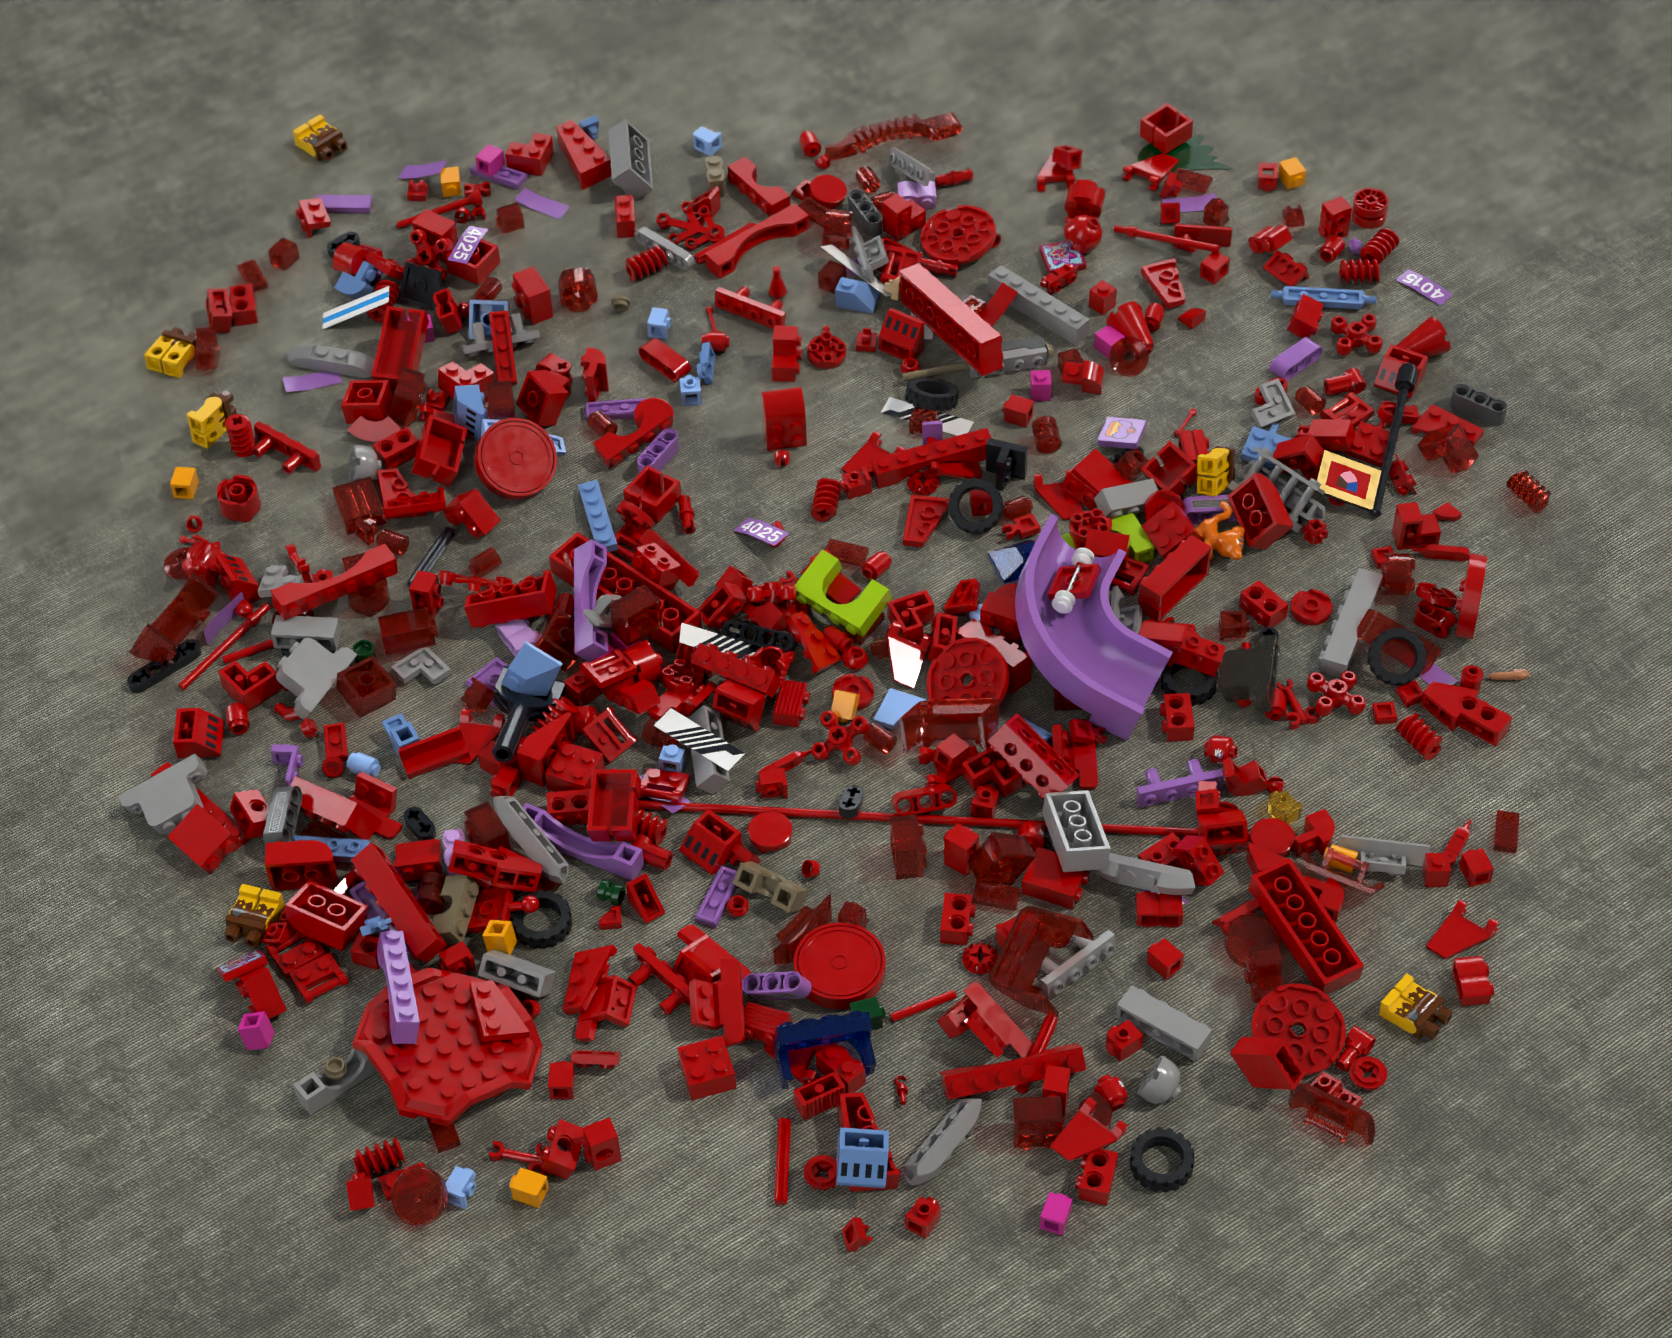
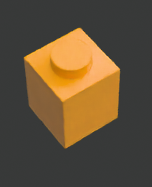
M1296 157L1279 162L1278 177L1288 190L1305 185L1306 169Z
M459 167L443 168L440 172L443 197L462 195Z
M175 467L170 482L173 498L194 499L199 483L196 468Z
M835 690L831 711L837 715L839 722L848 723L849 720H853L856 717L860 694Z
M490 920L482 935L487 952L495 949L511 955L517 943L511 921Z
M520 1167L517 1175H513L509 1188L514 1200L539 1208L549 1190L547 1176Z

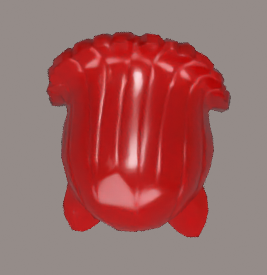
M193 535L191 539H194L195 543L189 548L186 558L182 563V569L186 571V575L190 579L197 582H205L208 588H212L216 578L219 576L215 564H217L216 554L225 553L204 537Z
M768 646L758 649L757 653L753 656L745 655L741 660L744 661L745 658L757 662V667L763 669L765 665L775 669V674L782 678L777 688L778 690L783 685V680H785L789 665L794 660L795 654L793 651L783 652L779 647Z

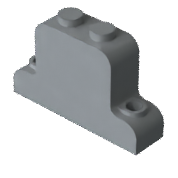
M305 638L301 643L296 641L289 650L291 655L288 658L284 656L279 661L277 666L280 669L276 674V679L297 696V699L294 701V711L301 719L304 720V718L310 715L358 655L350 648L337 649L333 654L314 639Z
M193 754L119 795V800L132 814L140 815L144 813L147 823L159 834L171 833L196 804L203 808L195 786L206 777L207 768L204 762L196 754Z

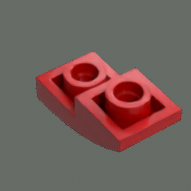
M283 908L278 922H270L262 939L264 944H282L296 931L286 917L285 908Z
M1323 1071L1308 1086L1309 1090L1319 1100L1347 1119L1363 1104L1361 1097L1342 1087V1081Z

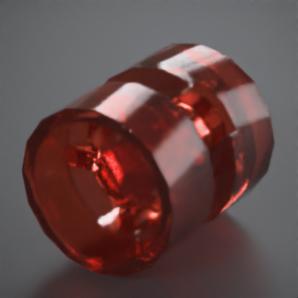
M1041 416L1035 419L1031 428L1036 449L1043 454H1051L1059 450L1062 441L1056 419L1052 416Z
M651 717L646 722L641 735L643 742L653 747L657 745V748L661 751L663 746H678L680 741L654 726L659 720Z
M437 872L422 874L419 890L416 893L415 898L426 914H438L444 906L445 900L440 895L446 877Z

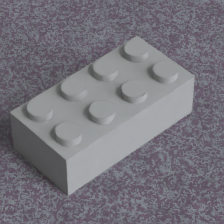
M624 119L608 130L611 179L615 185H619L627 195H632L637 201L653 190L650 144L648 138Z
M1089 791L1045 793L1042 814L1063 872L1107 869L1111 848Z

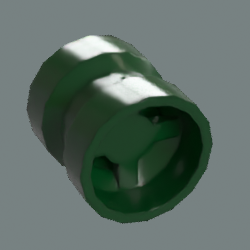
M369 640L357 641L353 645V651L358 654L355 657L356 665L361 669L373 667L377 661L373 643Z
M603 878L597 889V900L603 902L608 900L613 905H621L625 897L626 885L622 883L613 884L611 880Z

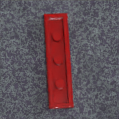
M508 310L489 312L497 385L517 384L509 312Z

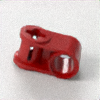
M549 353L536 365V370H547L549 372L552 369L569 378L570 384L573 382V376L570 374V362L553 353Z
M1420 601L1417 604L1413 622L1417 627L1432 633L1434 636L1445 638L1448 634V629L1456 624L1457 619L1451 612L1433 603Z

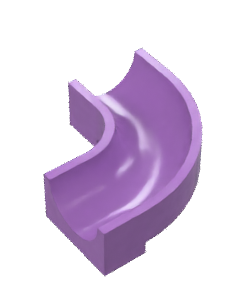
M1050 514L1022 569L1016 588V619L1022 641L1032 661L1048 682L1072 703L1091 714L1089 722L1098 727H1105L1106 731L1127 741L1142 716L1145 704L1173 652L1128 629L1113 613L1109 603L1108 592L1110 584L1127 553L1121 549H1118L1115 554L1108 557H1095L1092 564H1099L1101 571L1089 598L1075 599L1072 611L1067 614L1059 613L1053 608L1052 600H1049L1047 593L1059 567L1072 566L1071 559L1074 556L1075 549L1068 545L1061 537L1057 527L1058 517Z

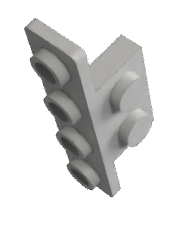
M891 147L888 157L889 165L923 186H928L929 180H935L936 172L898 148Z
M853 226L851 227L853 232L851 238L855 244V251L858 254L857 259L862 266L861 271L864 277H869L873 283L875 282L873 270L889 263L883 240L879 235L864 243L858 230Z
M1118 586L1113 587L1112 595L1110 596L1113 613L1124 626L1138 634L1142 623V607L1139 604L1124 608V595Z
M602 595L596 601V607L593 610L586 609L583 613L587 616V622L594 627L618 629L625 622L616 613L625 604L626 600L618 595Z
M1340 835L1338 846L1359 852L1360 869L1370 873L1378 871L1387 872L1390 875H1405L1406 865L1423 866L1425 853H1430V846L1425 844Z

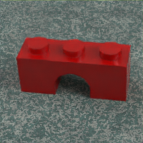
M634 676L604 687L605 690L603 691L609 702L616 703L618 706H622L639 715L661 702L653 683L644 679L636 683Z

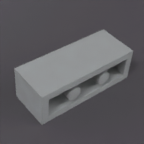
M1148 479L1102 489L1094 498L1097 508L1102 510L1103 515L1107 518L1115 519L1131 513L1137 515L1140 512H1144L1145 501L1158 489L1154 480Z
M276 615L271 632L274 648L290 649L296 641L301 643L305 638H312L328 651H336L341 636L339 619L331 617L295 616L283 620L281 615Z
M494 949L483 954L478 976L540 998L551 992L556 971Z

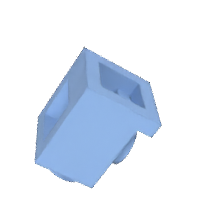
M701 126L693 133V147L708 156H712L722 148L721 133H714Z
M653 307L647 322L648 337L667 340V329H670L671 326L668 309Z
M693 375L680 378L682 406L702 405L700 378ZM697 394V397L685 398V395Z
M676 745L663 746L659 756L660 769L683 773L687 764L685 749H680ZM668 764L676 765V769L668 768Z
M455 1166L442 1188L444 1200L466 1210L468 1207L467 1198L468 1196L471 1197L476 1189L474 1180L476 1173L469 1168L463 1169Z

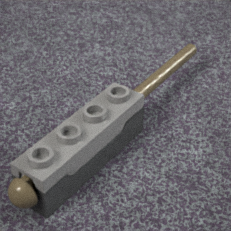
M1042 336L1002 342L1003 368L984 376L1047 366V359L1053 356L1054 348L1050 344H1044ZM966 361L902 373L903 381L962 370L968 371L970 379L984 376L979 374Z

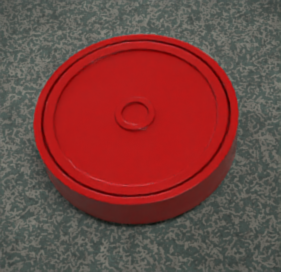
M507 418L494 423L485 431L477 443L474 462L480 480L491 492L509 500H524L540 493L551 481L557 467V452L551 437L542 427L527 419Z
M1474 553L1469 555L1465 579H1461L1459 586L1462 596L1461 598L1458 597L1456 610H1459L1455 637L1473 639L1487 565L1486 555Z
M829 923L815 928L800 941L794 954V971L810 981L811 992L806 998L811 1002L829 1009H849V1003L872 998L882 987L886 974L885 952L880 941L867 929L851 923Z

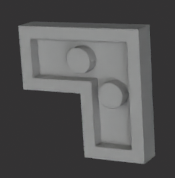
M1278 378L1259 387L1267 404L1251 411L1258 428L1262 429L1272 423H1277L1295 415V411Z
M286 565L266 567L258 588L259 597H271V590L290 582L304 583L302 575L287 576L288 570Z
M426 645L391 666L392 672L404 684L421 673L434 685L451 675V669Z

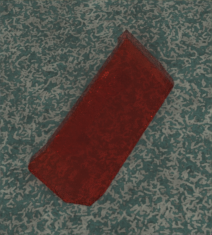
M1368 609L1357 627V637L1371 645L1372 641L1387 629L1397 627L1400 629L1408 628L1378 611ZM1418 635L1427 651L1426 665L1421 673L1423 675L1432 668L1441 649ZM1401 639L1390 640L1380 650L1406 666L1413 667L1415 653L1406 641Z
M1331 847L1328 848L1322 865L1313 862L1309 851L1301 854L1306 868L1364 892L1374 893L1386 886L1383 881L1374 885L1363 882L1370 863L1362 862L1334 851ZM1333 859L1360 870L1358 878L1355 879L1328 868L1330 860Z
M831 893L814 910L806 905L803 906L800 913L783 930L776 934L782 943L773 950L774 964L791 962L794 959L795 950L804 936L815 928L828 924L831 921Z
M1307 1083L1298 1084L1295 1090L1290 1091L1288 1100L1290 1108L1303 1107L1308 1109L1303 1123L1311 1124L1334 1135L1342 1142H1346L1351 1131L1363 1136L1366 1145L1373 1144L1375 1124L1370 1113ZM1315 1114H1318L1332 1122H1335L1343 1126L1344 1129H1341L1325 1120L1316 1117Z

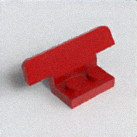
M651 529L646 530L638 541L643 546L655 542L681 565L677 581L663 586V588L668 591L674 589L679 579L688 587L693 586L699 576V571L658 533Z
M711 681L707 686L702 684L695 692L678 693L668 689L659 697L661 702L648 710V715L659 720L671 708L687 718L706 701L718 686Z
M1061 724L1052 725L1053 749L1079 774L1081 790H1095L1098 785L1096 742L1094 741L1091 745L1074 742L1071 739V735L1064 731Z
M364 772L357 774L355 793L349 799L357 802L381 820L374 833L391 840L402 830L401 823L389 818L396 809L397 788Z
M690 924L678 931L677 937L688 946L680 951L672 972L676 975L678 973L686 979L688 986L689 981L693 979L714 983L717 978L721 977L720 959L733 958V956L698 927ZM741 963V977L743 980L751 972Z
M734 957L720 959L721 980L714 983L698 979L689 981L691 1026L709 1030L724 1028L725 1044L729 1047L741 1044L745 1040L741 963Z
M608 968L605 974H601L596 984L598 989L587 1010L579 1014L575 1037L580 1042L594 1041L597 1023L604 1019L623 1028L627 1027L630 1024L637 986L616 975L608 976Z
M977 982L971 983L962 990L977 1007L963 1022L986 1048L998 1058L1004 1053L1003 1049L1010 1044L1022 1058L1027 1057L1033 1046L1032 1042L986 990Z

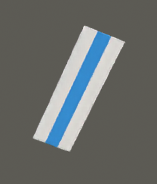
M389 286L324 312L322 329L388 303Z

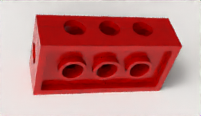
M1018 713L1009 719L988 740L991 748L996 753L1001 754L1007 760V764L1012 769L1017 770L1022 775L1023 780L1038 791L1039 796L1043 800L1045 793L1063 792L1079 776Z

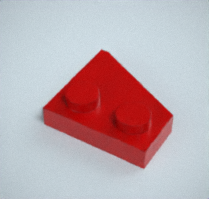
M973 578L959 582L942 608L945 614H960L978 609L980 590L978 580Z

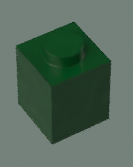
M877 997L849 1003L850 1018L856 1035L883 1028V1018H886L883 1004L879 1005Z

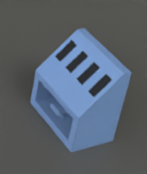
M479 384L455 386L453 406L455 424L467 428V433L479 441L481 438L482 419H488L487 407H483L485 403L484 393H480Z
M840 1127L837 1140L836 1185L885 1188L889 1153V1131Z

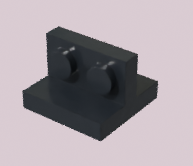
M406 262L398 299L431 310L435 309L434 293L448 288L441 281L443 272L412 262Z
M988 438L986 443V471L996 473V488L998 490L1004 491L1006 483H1010L1011 477L1025 480L1027 475L1028 446Z

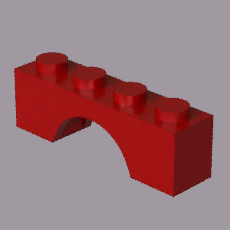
M743 157L727 166L728 181L734 184L742 194H745L753 204L761 208L764 214L770 217L790 206V195L781 187H765L756 183V165L747 157Z
M658 398L641 409L643 421L637 431L626 436L608 432L593 443L595 453L608 468L619 465L626 456L636 453L640 446L650 443L657 434L671 427L673 424L672 414Z
M730 565L715 584L717 587L722 582L736 584L747 598V588L752 587L753 581L741 570ZM747 601L740 611H744L747 614L746 618L756 625L757 623L760 627L782 632L788 626L786 621L791 616L781 606L770 601L762 606H755L753 602Z

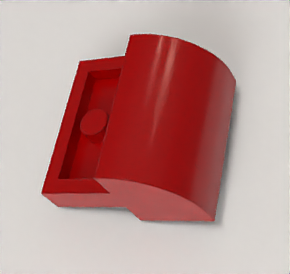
M344 242L334 252L332 260L333 269L341 271V273L344 271L354 277L363 261L367 262L366 255L369 252L377 253L378 256L383 258L382 250L365 244L356 246Z
M587 347L585 355H582L580 365L583 367L582 380L585 381V395H588V402H597L601 391L609 392L606 357L600 350Z

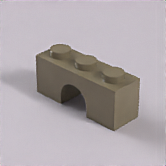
M753 861L740 863L733 881L734 885L750 893H761L772 898L771 904L788 913L801 910L808 892L804 887Z
M446 876L440 896L451 907L443 914L434 915L432 923L447 945H456L464 941L480 885L470 876Z

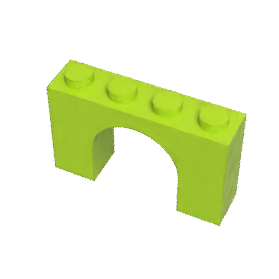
M1134 513L1112 519L1111 532L1130 535L1129 558L1143 563L1153 561L1154 545L1142 529ZM1070 534L1062 535L1061 537L1064 541L1074 548L1073 539Z
M822 549L795 584L796 599L804 605L806 603L811 605L812 609L818 614L822 615L824 613L829 616L828 618L833 623L844 625L851 634L856 635L857 633L864 637L887 606V602L891 601L892 595L890 590L872 579L861 595L853 602L848 604L832 603L826 598L827 589L841 571L842 566L838 558Z

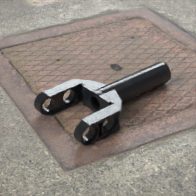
M504 666L495 685L493 702L499 710L508 715L492 750V755L497 761L506 763L513 758L528 721H537V718L545 720L542 712L550 713L551 711L547 706H556L553 698L561 700V696L564 697V681L556 680L547 701H543L541 698L510 691L509 688L502 685L501 683L508 669V666Z

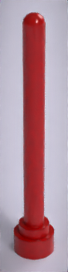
M479 190L471 192L472 194L468 195L469 197L429 211L441 215L469 204H476L478 206L483 204ZM420 214L398 221L396 227L401 229L412 225V221Z

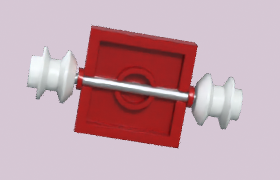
M1087 548L1075 550L1074 556L1071 559L1072 566H1060L1047 595L1049 600H1052L1053 608L1059 613L1067 614L1071 612L1076 601L1075 599L1089 598L1101 571L1099 564H1092L1095 556Z

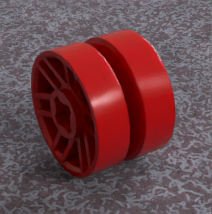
M1364 188L1356 192L1351 214L1353 222L1366 229L1382 226L1386 220L1388 196L1376 188Z

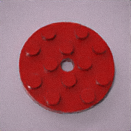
M958 205L956 209L948 211L943 209L934 214L923 226L920 236L922 248L931 260L938 261L940 259L942 262L954 265L972 262L980 259L994 244L996 239L995 223L987 211L976 206Z
M962 638L948 644L943 648L944 651L938 658L933 660L927 675L929 699L934 708L952 721L970 723L981 720L990 715L1000 705L1007 692L1009 684L1007 662L1003 654L995 646L983 639ZM971 675L972 681L967 686L964 685V678Z
M1286 984L1268 993L1258 1003L1252 1016L1251 1036L1284 1039L1306 1072L1304 1076L1306 1077L1326 1070L1335 1062L1345 1043L1346 1026L1341 1011L1338 1010L1326 993L1305 984ZM1292 1026H1302L1304 1034L1297 1036L1292 1031Z

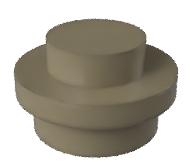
M616 295L611 299L613 309L616 311H626L630 306V299L625 295Z
M332 1057L324 1065V1074L329 1079H341L347 1073V1064L339 1057Z

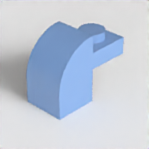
M363 261L355 277L343 271L334 288L353 299L373 293L375 288L370 286V284L375 279L378 269L370 263Z
M402 713L382 721V726L398 756H400L399 748L420 741L411 722H406Z

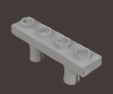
M520 313L509 315L513 347L517 346V342L524 341L525 344L536 342V338L540 337L539 329L526 331L523 329ZM482 321L471 323L474 341L470 344L461 345L462 353L468 354V357L479 355L481 350L493 352L492 339L485 337Z
M1108 930L1092 941L1081 931L1077 932L1072 938V943L1079 947L1081 951L1060 966L1047 956L1043 957L1038 964L1039 969L1047 974V976L1041 979L1043 996L1050 1000L1056 994H1060L1072 982L1077 981L1084 973L1095 968L1103 959L1111 956L1116 950L1115 934Z

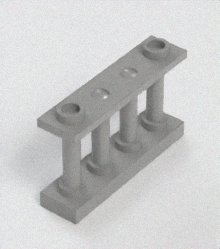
M1255 446L1253 450L1261 455L1243 482L1254 473H1258L1268 459L1276 464L1268 477L1273 484L1283 469L1292 475L1280 493L1283 503L1299 480L1308 485L1291 513L1288 512L1294 526L1291 529L1298 533L1302 525L1297 523V517L1315 490L1324 495L1325 491L1320 488L1322 484L1313 478L1308 481L1272 457L1273 452L1264 446L1262 449ZM1232 480L1228 488L1234 491L1243 482L1240 481L1238 484Z

